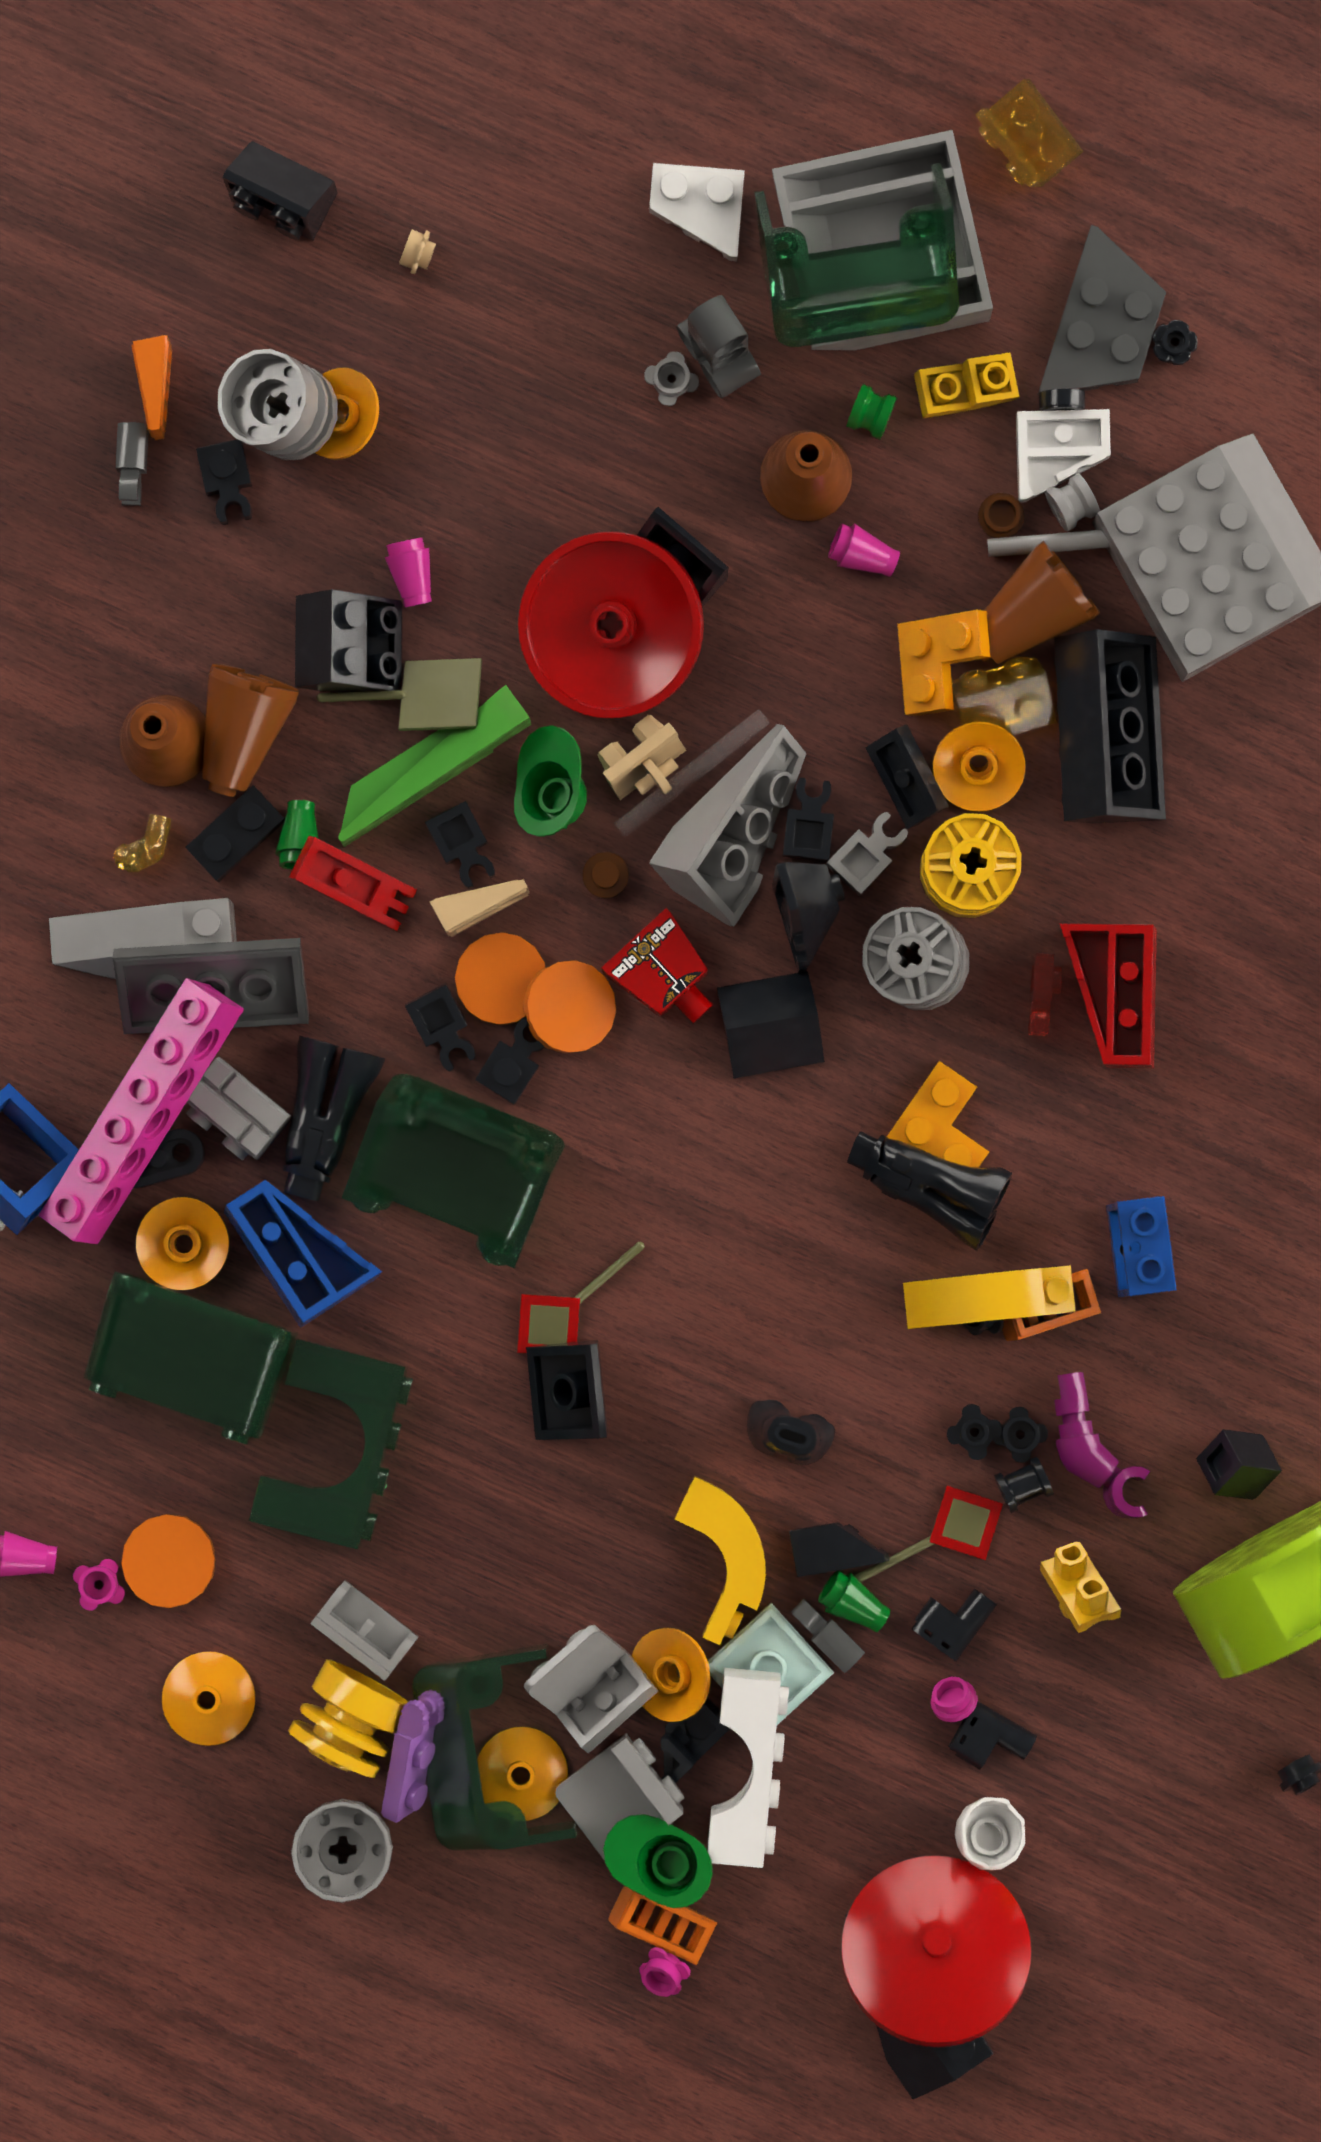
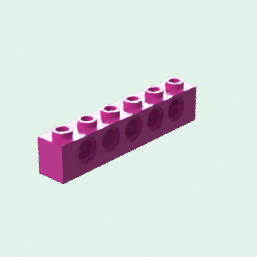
M188 978L184 980L38 1216L73 1241L98 1244L236 1024L244 1008L209 984Z

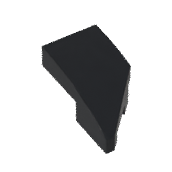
M836 1522L789 1531L797 1577L887 1562L890 1560L889 1554L882 1548H876L858 1534L859 1531L850 1524L843 1526Z
M708 1697L702 1708L694 1716L678 1722H669L665 1726V1734L661 1737V1750H664V1776L662 1779L669 1775L676 1783L730 1729L720 1723V1709Z

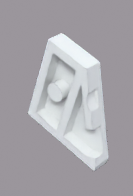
M653 163L649 213L668 224L676 225L682 229L684 234L698 242L700 240L723 253V257L729 261H737L744 170Z
M1109 409L1017 411L1018 500L1020 503L1027 502L1048 489L1069 480L1070 477L1077 473L1080 474L1109 459L1111 455Z

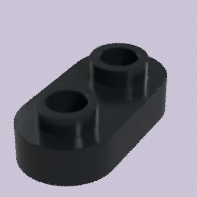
M186 1129L168 1131L133 1188L148 1187L196 1172L201 1167L205 1158V1147L202 1140L195 1133ZM180 1144H186L190 1149L189 1158L183 1162L177 1161L174 1157V1150Z

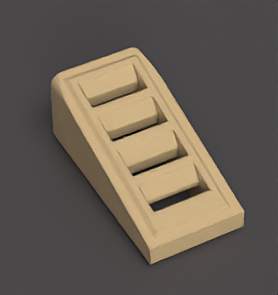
M524 879L513 880L435 898L430 901V904L447 935L453 937L529 896L528 893L530 892Z

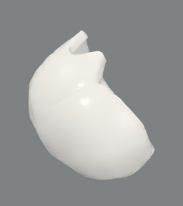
M980 1798L966 1806L957 1819L954 1834L956 1844L961 1854L973 1866L981 1870H1001L1015 1862L1025 1846V1820L1010 1804V1801L1005 1798Z

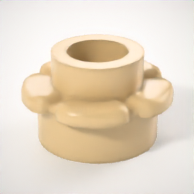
M412 229L399 264L411 268V274H415L418 267L427 270L436 243L428 241L430 232L427 230L423 234Z

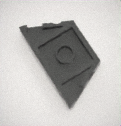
M1091 225L1038 396L1040 392L1051 389L1070 388L1087 391L1110 384L1119 386L1137 383L1141 375L1166 291L1103 231Z

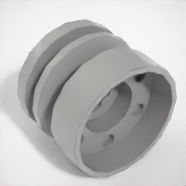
M273 349L253 350L237 358L224 373L218 389V412L224 427L237 440L282 460H299L319 451L331 437L337 422L338 400L331 383L319 371ZM287 406L290 407L288 413L285 412Z
M901 907L883 915L870 928L863 944V968L869 983L883 997L911 1010H932L949 1003L962 990L969 973V950L962 934L940 915L921 907ZM921 946L918 954L923 958L922 962L918 966L913 963L907 966L908 960L903 956L904 952L908 948L915 951Z
M339 1799L322 1804L305 1817L295 1833L291 1853L295 1872L308 1890L325 1900L347 1902L360 1899L378 1887L389 1869L393 1845L390 1830L377 1811L363 1802ZM339 1836H347L348 1844L356 1845L357 1852L351 1853L348 1856V1862H340L339 1855L330 1851V1846L338 1843Z

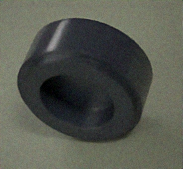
M1062 388L1045 390L1039 393L1040 411L1085 409V391Z

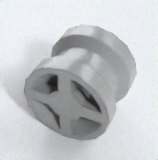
M1079 473L1070 477L1068 484L1062 488L1052 487L1045 492L1053 514L1067 532L1076 527L1078 520L1084 517L1093 518L1100 511L1092 490Z

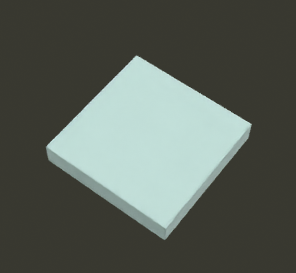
M772 1603L767 1605L733 1639H730L707 1660L710 1675L721 1688L723 1686L724 1668L780 1673V1686L789 1687L787 1715H778L777 1725L834 1674L829 1665Z

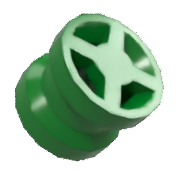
M862 384L846 427L852 430L863 428L870 432L871 437L881 440L897 397L891 394L880 396L874 393L872 387Z

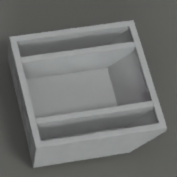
M953 130L772 169L812 350H859L990 321L993 305Z
M1253 433L1219 445L1099 511L1092 522L1095 529L1102 530L1108 539L1110 548L1106 549L1182 682L1321 606V552Z

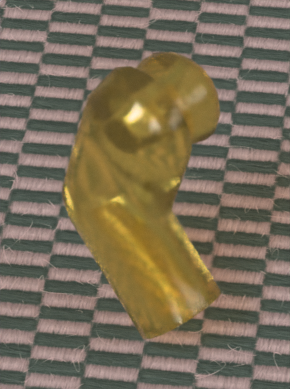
M149 814L144 837L128 845L121 844L115 850L114 861L116 865L128 872H140L159 862L164 855L172 819L157 814Z

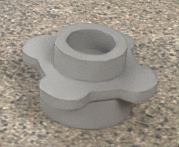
M675 351L670 352L656 366H649L644 374L646 383L655 387L659 393V402L664 406H673L679 396L685 392H694L699 385L698 376L690 373L683 354ZM669 375L676 377L674 383L668 382L667 377Z

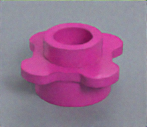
M104 1559L100 1565L93 1567L81 1565L75 1569L73 1579L78 1583L81 1595L79 1602L85 1610H95L99 1604L106 1602L118 1604L124 1599L125 1590L119 1585L116 1575L119 1566L114 1560ZM97 1580H101L103 1582L102 1589H97L95 1587V1582Z
M652 1948L648 1953V1963H642L639 1968L644 1986L653 1994L662 1997L678 1994L682 1989L681 1981L688 1979L691 1974L690 1968L675 1955L666 1953L662 1948Z

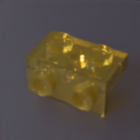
M1023 79L993 106L982 108L975 114L982 124L979 127L982 137L992 148L997 149L999 147L1009 160L1006 164L1007 170L1022 186L1027 184L1029 187H1042L1084 152L1030 79Z
M1036 657L1012 658L1006 661L1002 667L988 671L981 669L970 670L960 675L959 679L952 681L953 697L956 702L961 725L971 722H988L1001 726L1012 735L1057 723L1047 675Z

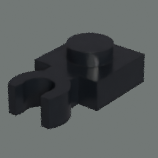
M236 439L196 448L207 496L220 494V499L216 504V515L222 525L228 524L226 510L234 504L241 506L245 520H250L252 518L251 505L247 498L240 494L239 490L252 487L243 442Z
M800 778L796 786V797L802 804L801 810L788 809L782 857L828 862L834 814L821 813V807L830 798L831 784L830 781L824 780L822 794L812 798L805 793L806 778Z
M466 801L425 822L446 864L448 865L458 859L460 860L459 875L467 889L470 890L474 887L469 878V871L474 866L484 867L490 879L495 877V869L492 862L477 852V849L488 843Z
M447 983L405 1004V1008L425 1046L427 1047L439 1041L441 1045L440 1061L447 1071L450 1072L454 1069L453 1063L449 1058V1053L454 1048H462L470 1061L475 1059V1049L472 1043L464 1037H459L457 1033L458 1030L468 1026V1023Z
M526 1018L521 1019L515 1027V1043L513 1046L510 1047L499 1041L475 1079L513 1105L517 1103L540 1067L530 1060L529 1057L533 1052H538L545 1048L539 1041L528 1042L524 1039L523 1033L528 1027Z

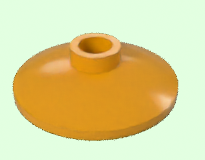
M343 367L331 369L322 374L333 387L338 400L337 422L331 437L315 453L333 460L345 459L359 452L371 439L379 417V400L372 382L361 372ZM349 412L348 419H347L346 422H345V417H346L347 413Z
M971 722L953 729L941 740L933 758V776L944 797L955 806L969 811H988L1004 805L1015 796L1025 777V757L1017 739L1001 726L988 722ZM976 755H982L988 761L985 766L977 768L970 763V760Z
M177 1197L157 1204L145 1215L136 1235V1253L145 1273L159 1285L173 1290H192L210 1282L223 1268L229 1252V1235L223 1219L211 1206L194 1198ZM183 1235L189 1236L193 1241L192 1249L187 1253L179 1252L176 1247L177 1239Z
M660 1628L643 1636L635 1646L632 1657L658 1689V1692L642 1707L652 1716L667 1722H678L694 1716L704 1705L710 1689V1669L703 1650L690 1635L675 1628ZM676 1667H677L678 1670H679L680 1678L678 1677V1675H677V1673H676Z
M199 1652L180 1661L169 1673L162 1691V1707L167 1722L183 1739L198 1745H219L233 1739L247 1726L255 1708V1688L249 1673L237 1660L219 1652ZM209 1691L215 1696V1705L212 1708L206 1709L199 1704L198 1698L201 1692Z
M512 1727L494 1735L483 1746L475 1765V1783L483 1802L494 1813L514 1821H529L550 1812L559 1802L555 1793L557 1786L568 1778V1765L560 1746L548 1734L531 1727ZM517 1767H524L529 1771L530 1779L524 1784H518L512 1778V1771Z

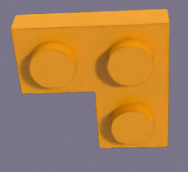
M976 609L898 624L905 715L920 716L954 710L950 664L990 657L987 611Z
M938 1061L887 1135V1139L905 1142L950 1162L979 1168L989 1151L952 1126V1123L977 1089V1086L941 1061Z

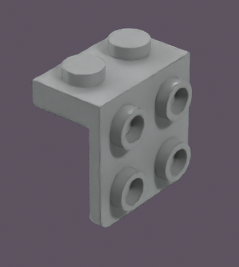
M595 1625L588 1626L574 1633L569 1638L567 1645L552 1659L538 1665L524 1684L528 1694L556 1714L579 1746L587 1753H590L658 1692V1689L629 1652Z
M627 1733L560 1783L555 1792L557 1799L604 1860L603 1848L607 1834L618 1821L629 1815L647 1814L660 1818L670 1825L684 1814L683 1807L679 1803L685 1798L683 1793L669 1775L661 1779L653 1769L651 1764L656 1761V1758L641 1738L633 1742Z

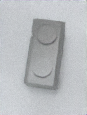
M219 1056L207 1068L187 1101L191 1107L186 1114L206 1131L214 1125L227 1137L222 1141V1144L241 1160H244L248 1154L258 1160L292 1119L289 1113Z

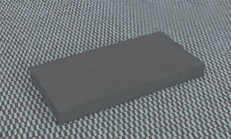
M301 938L118 948L113 951V964L124 1034L152 1033L186 978L211 985L244 1008L233 1028L309 1024Z

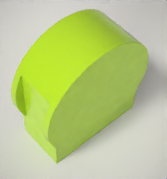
M1321 1501L1271 1526L1222 1554L1193 1573L1173 1590V1595L1220 1678L1227 1679L1248 1673L1321 1639Z

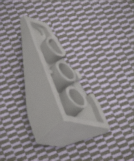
M777 724L672 827L649 862L674 892L729 926L734 927L759 889L763 877L762 874L757 873L765 849H773L778 835L772 832L780 808L789 804L806 756V752L784 725Z
M229 898L185 901L49 918L53 965L116 979L113 964L114 949L237 942L234 903Z

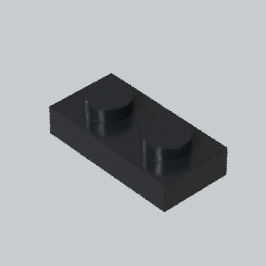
M907 724L892 730L865 747L907 829L921 824L949 807Z
M252 785L186 846V849L217 882H220L284 823L285 818Z

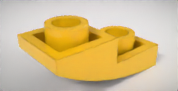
M1011 352L968 358L961 364L919 369L914 374L923 419L984 408L1016 400L1020 397Z

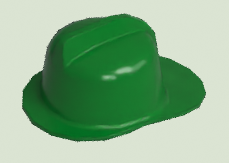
M553 725L540 727L527 737L520 749L517 762L514 814L519 826L528 834L534 836H550L562 829H567L568 825L575 822L584 812L587 803V789L581 778L582 762L580 748L575 738L564 728Z
M647 1814L629 1815L618 1821L607 1834L603 1848L605 1864L611 1875L627 1888L670 1908L688 1907L700 1900L709 1889L713 1876L712 1859L706 1847L689 1833L671 1824L668 1825L666 1821Z

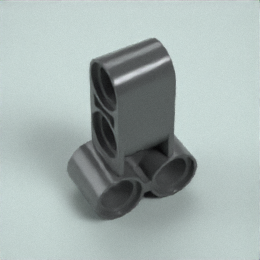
M718 295L704 302L692 311L688 319L676 325L682 341L694 359L700 364L704 375L719 398L726 397L761 375L755 359L748 350V334L723 295Z

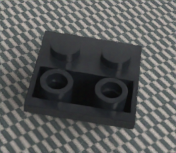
M251 141L229 165L222 177L229 197L235 203L233 208L253 220H258L260 216L265 217L276 223L274 228L278 232L297 241L301 236L311 241L315 239L338 193L333 180L254 141Z
M334 589L296 596L295 688L330 693L401 690V600Z

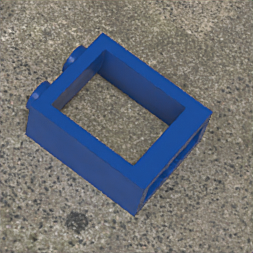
M8 1083L0 1091V1112H3L57 1164L21 1198L0 1179V1220L14 1234L18 1235L40 1214L79 1149Z
M1159 1196L1119 1201L1106 1205L1118 1297L1177 1290L1165 1197ZM1121 1245L1123 1248V1254L1120 1253Z

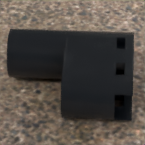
M974 1588L958 1612L954 1614L930 1597L914 1619L917 1622L912 1627V1630L951 1659L957 1661L997 1604ZM928 1629L932 1632L931 1636L927 1635L924 1630ZM943 1641L949 1645L947 1649L941 1645Z
M977 1701L976 1708L968 1717L963 1719L948 1747L956 1752L955 1756L980 1770L996 1744L1024 1760L1034 1745L1037 1735Z

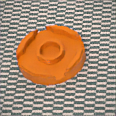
M504 932L484 935L471 943L458 961L455 974L457 994L467 1011L483 1022L499 1026L518 1023L521 1019L526 1018L523 1001L527 986L539 971L546 968L545 962L535 946L520 936Z
M576 960L556 962L539 971L527 986L523 1001L524 1015L526 1014L529 1024L528 1028L533 1037L546 1048L563 1054L586 1051L599 1044L611 1030L616 1014L615 995L607 978L592 965Z
M165 1514L147 1519L132 1531L124 1545L121 1565L125 1581L137 1597L152 1606L172 1608L190 1603L205 1591L214 1576L216 1558L212 1540L201 1525L186 1516Z

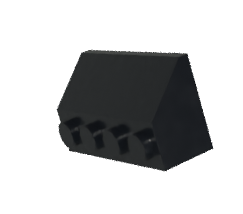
M1100 629L1054 637L1064 821L1098 824L1166 820L1156 637Z

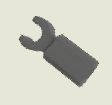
M121 422L118 423L116 470L120 473L119 500H122V505L141 506V474H147L149 434L147 424Z
M805 1599L791 1611L813 1634L811 1640L844 1673L865 1654V1651L832 1618L826 1621Z

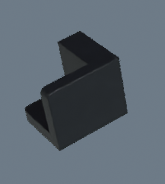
M1223 1429L1196 1458L1214 1495L1256 1499L1282 1471L1265 1437L1255 1433Z

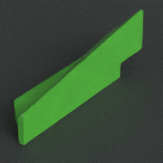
M507 685L500 688L478 708L476 728L437 730L351 785L343 824L338 837L343 847L351 844L493 753L494 748L531 725L530 717Z

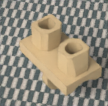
M647 715L636 723L632 729L635 737L641 743L627 754L618 742H614L598 752L599 760L605 770L603 775L612 791L620 800L635 789L641 795H644L655 785L666 795L672 790L666 777L679 768L674 759L686 751L678 738V733L670 723L664 726L652 715Z

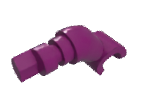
M1084 1372L1057 1375L1061 1399L1054 1400L1056 1416H1062L1063 1425H1058L1060 1439L1055 1441L1059 1458L1067 1471L1096 1488L1104 1485L1103 1498L1106 1506L1113 1514L1129 1519L1148 1515L1143 1505L1134 1507L1124 1500L1122 1488L1129 1478L1137 1481L1145 1480L1150 1471L1143 1467L1135 1466L1123 1469L1118 1468L1119 1461L1101 1444L1099 1433H1093L1092 1421H1086L1085 1412L1090 1411Z

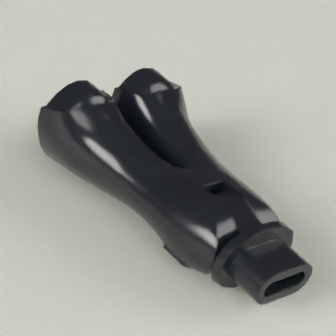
M299 1035L297 1044V1091L286 1142L285 1164L287 1165H283V1171L288 1172L283 1192L319 1201L324 1182L330 1183L331 1177L328 1176L333 1174L341 1159L360 1103L379 1075L385 1058L343 1048L326 1115L323 1116L322 1104L340 1046Z
M862 1131L856 1137L847 1160L848 1164L863 1170V1178L866 1180L870 1179L883 1194L916 1207L940 1223L975 1251H978L983 1245L995 1220L996 1209L1000 1205L1012 1178V1172L1002 1167L977 1168L957 1164L934 1156L905 1142L887 1139L884 1135L876 1139Z
M777 1400L756 1401L751 1405L748 1412L747 1432L749 1439L757 1450L767 1455L773 1456L778 1452V1454L787 1456L788 1461L791 1463L809 1465L821 1459L834 1441L835 1428L824 1417L818 1414L805 1415L799 1418L791 1417L790 1412Z

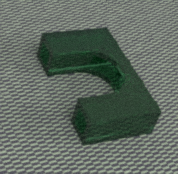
M297 1339L285 1384L337 1398L351 1407L360 1419L364 1430V1453L352 1475L334 1486L314 1487L267 1474L261 1475L249 1521L357 1550L361 1548L363 1540L371 1542L378 1514L370 1513L375 1494L383 1496L390 1469L382 1467L386 1450L395 1451L402 1426L401 1423L394 1422L399 1404L407 1406L414 1378L406 1377L408 1367L323 1344Z

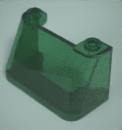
M397 1074L391 1078L375 1104L342 1199L352 1202L357 1209L366 1213H377L379 1210H386L394 1201L477 1235L476 1247L487 1262L498 1266L507 1265L515 1268L553 1178L565 1143L562 1138L545 1128L419 1077Z
M114 1271L83 1378L91 1381L89 1390L111 1398H116L118 1391L221 1426L223 1427L221 1436L247 1444L250 1437L260 1439L263 1435L298 1332L278 1325L261 1322L259 1319L242 1315L158 1284L148 1283L145 1279L125 1272Z

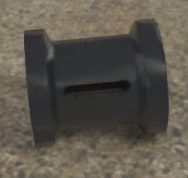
M1037 1456L1030 1459V1465L1005 1476L1002 1473L994 1475L1000 1493L1011 1513L1018 1511V1505L1042 1494L1046 1497L1054 1495L1048 1477Z

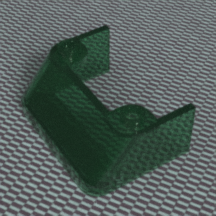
M941 163L931 165L934 203L916 206L904 213L899 221V240L808 254L806 238L802 232L792 227L772 228L764 191L755 192L760 249L775 336L780 343L789 347H802L944 324L956 315L959 309L954 216Z
M548 1644L430 1663L422 1667L414 1677L412 1684L414 1700H418V1696L431 1689L432 1691L436 1690L438 1694L440 1693L441 1697H444V1719L435 1725L432 1742L435 1744V1754L428 1766L426 1778L435 1833L439 1842L450 1850H504L577 1837L578 1826L574 1820L527 1828L524 1813L514 1803L509 1801L484 1803L469 1710L490 1706L499 1698L503 1689L501 1666L545 1659L549 1655Z

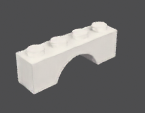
M724 1668L720 1723L735 1731L744 1740L750 1750L753 1765L747 1783L738 1794L723 1803L711 1806L707 1851L714 1864L763 1868L764 1854L773 1855L776 1826H767L769 1808H778L780 1780L772 1779L773 1761L782 1762L785 1737L784 1733H776L777 1716L787 1715L789 1687L780 1686V1673Z

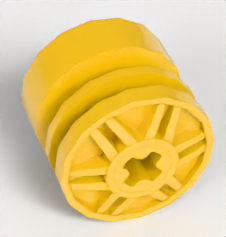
M964 813L946 820L933 832L920 859V880L927 897L940 910L955 917L976 918L993 912L1011 894L1021 874L1022 854L1015 836L1001 821L985 814ZM970 852L978 854L977 862L984 864V868H977L974 875L966 873V865L959 862L960 859H966Z
M326 1659L312 1688L327 1701V1704L323 1708L314 1704L302 1703L299 1709L300 1712L316 1724L313 1726L300 1720H293L288 1731L290 1735L304 1744L309 1752L326 1763L347 1772L352 1771L374 1778L380 1769V1765L364 1752L368 1751L381 1757L387 1756L390 1750L374 1734L377 1729L395 1734L398 1728L399 1717L402 1715V1707L409 1701L359 1671L339 1662Z

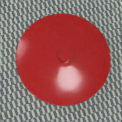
M613 531L597 532L575 538L549 554L536 568L528 581L521 599L518 617L521 650L536 681L550 696L562 705L576 712L600 718H622L645 712L658 706L673 695L686 681L695 666L701 650L704 631L703 610L698 591L692 578L678 559L665 548L647 538Z
M922 1856L888 1867L869 1881L858 1894L848 1912L843 1929L841 1947L842 1966L848 1988L854 2000L865 2015L879 2028L900 2040L928 2047H949L967 2043L985 2035L998 2026L1013 2010L1020 1999L1028 1978L1031 1963L1030 1934L1018 1902L1011 1892L992 1874L961 1859L947 1856Z

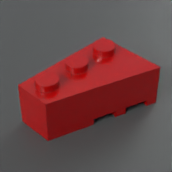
M1060 924L1103 1064L1107 1068L1154 1069L1157 941L1155 926L1144 924Z

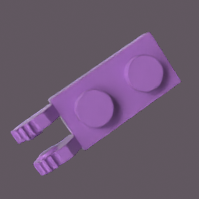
M431 1689L423 1692L418 1696V1700L409 1701L401 1710L402 1715L399 1717L397 1732L394 1736L381 1810L384 1818L395 1823L413 1811L419 1810L427 1797L428 1786L425 1782L428 1766L435 1754V1744L432 1743L435 1725L443 1721L445 1714L443 1711L445 1709L444 1697H441L440 1693L438 1694L436 1690L432 1691Z

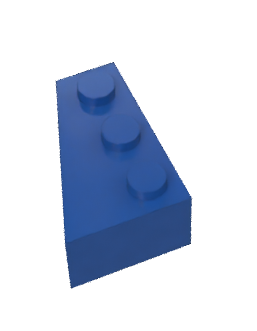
M266 1180L225 1206V1215L300 1328L377 1279L382 1272L371 1262H367L348 1247L347 1243L338 1236H334L320 1225L310 1214Z

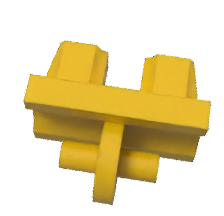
M1073 1542L1057 1548L1055 1557L1041 1562L1040 1571L1060 1602L1059 1608L1062 1614L1067 1619H1070L1078 1633L1086 1631L1100 1621L1115 1620L1121 1617L1120 1606L1080 1542Z

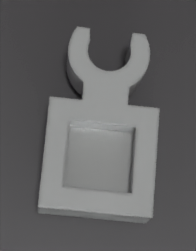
M884 812L877 817L872 826V835L869 838L858 829L826 863L827 867L835 874L838 873L839 878L858 896L891 864L892 860L883 851L900 846L908 835V831L905 828L896 837H887L883 833L882 826L891 816L888 812Z

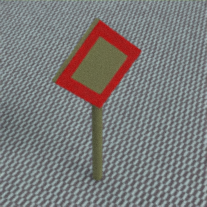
M641 1241L637 1242L575 1297L521 1294L517 1353H527L526 1347L577 1342L580 1304L645 1248L644 1243Z
M946 1485L931 1536L889 1557V1561L877 1563L856 1574L855 1577L860 1582H863L934 1544L986 1560L1003 1503Z

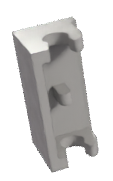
M346 1580L336 1589L310 1623L384 1681L419 1637Z

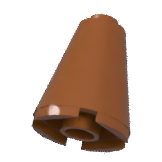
M810 430L792 432L778 439L765 454L760 471L762 492L770 506L784 518L794 521H820L835 513L846 500L852 482L851 464L843 448L831 437Z
M1044 540L1032 550L984 609V611H987L990 657L982 658L984 662L992 658L999 664L1078 627L1100 614L1091 598L1087 599L1082 593V586L1057 554L1054 551H1050Z
M216 663L211 665L210 672L208 673L202 778L210 782L209 790L235 797L237 790H247L298 700L299 691L297 688L262 674L256 676L245 673V669Z
M159 695L142 701L130 711L121 728L119 743L125 764L143 782L156 786H180L195 778L203 767L205 716L194 704L178 696Z

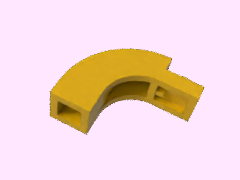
M1071 1265L903 1283L908 1329L1076 1312Z
M694 1476L675 1516V1520L707 1535L716 1543L724 1556L727 1570L725 1586L702 1634L703 1638L720 1645L724 1636L733 1639L744 1615L737 1611L739 1603L756 1611L758 1609L766 1576L764 1550L755 1525L742 1506L719 1487Z

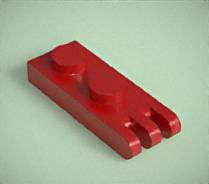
M308 836L289 878L396 932L401 923L397 919L386 915L389 908L403 915H406L409 908L408 905L394 899L397 891L408 898H414L417 889L313 836Z

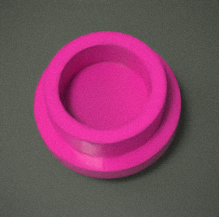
M947 1677L939 1681L933 1688L931 1708L935 1716L942 1721L957 1722L963 1720L977 1706L978 1698L976 1691L970 1683L959 1677Z

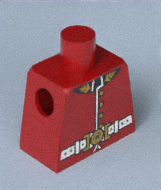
M667 908L601 967L606 977L659 1017H662L669 1009L676 1005L694 1024L713 1006L695 986L708 974V969Z

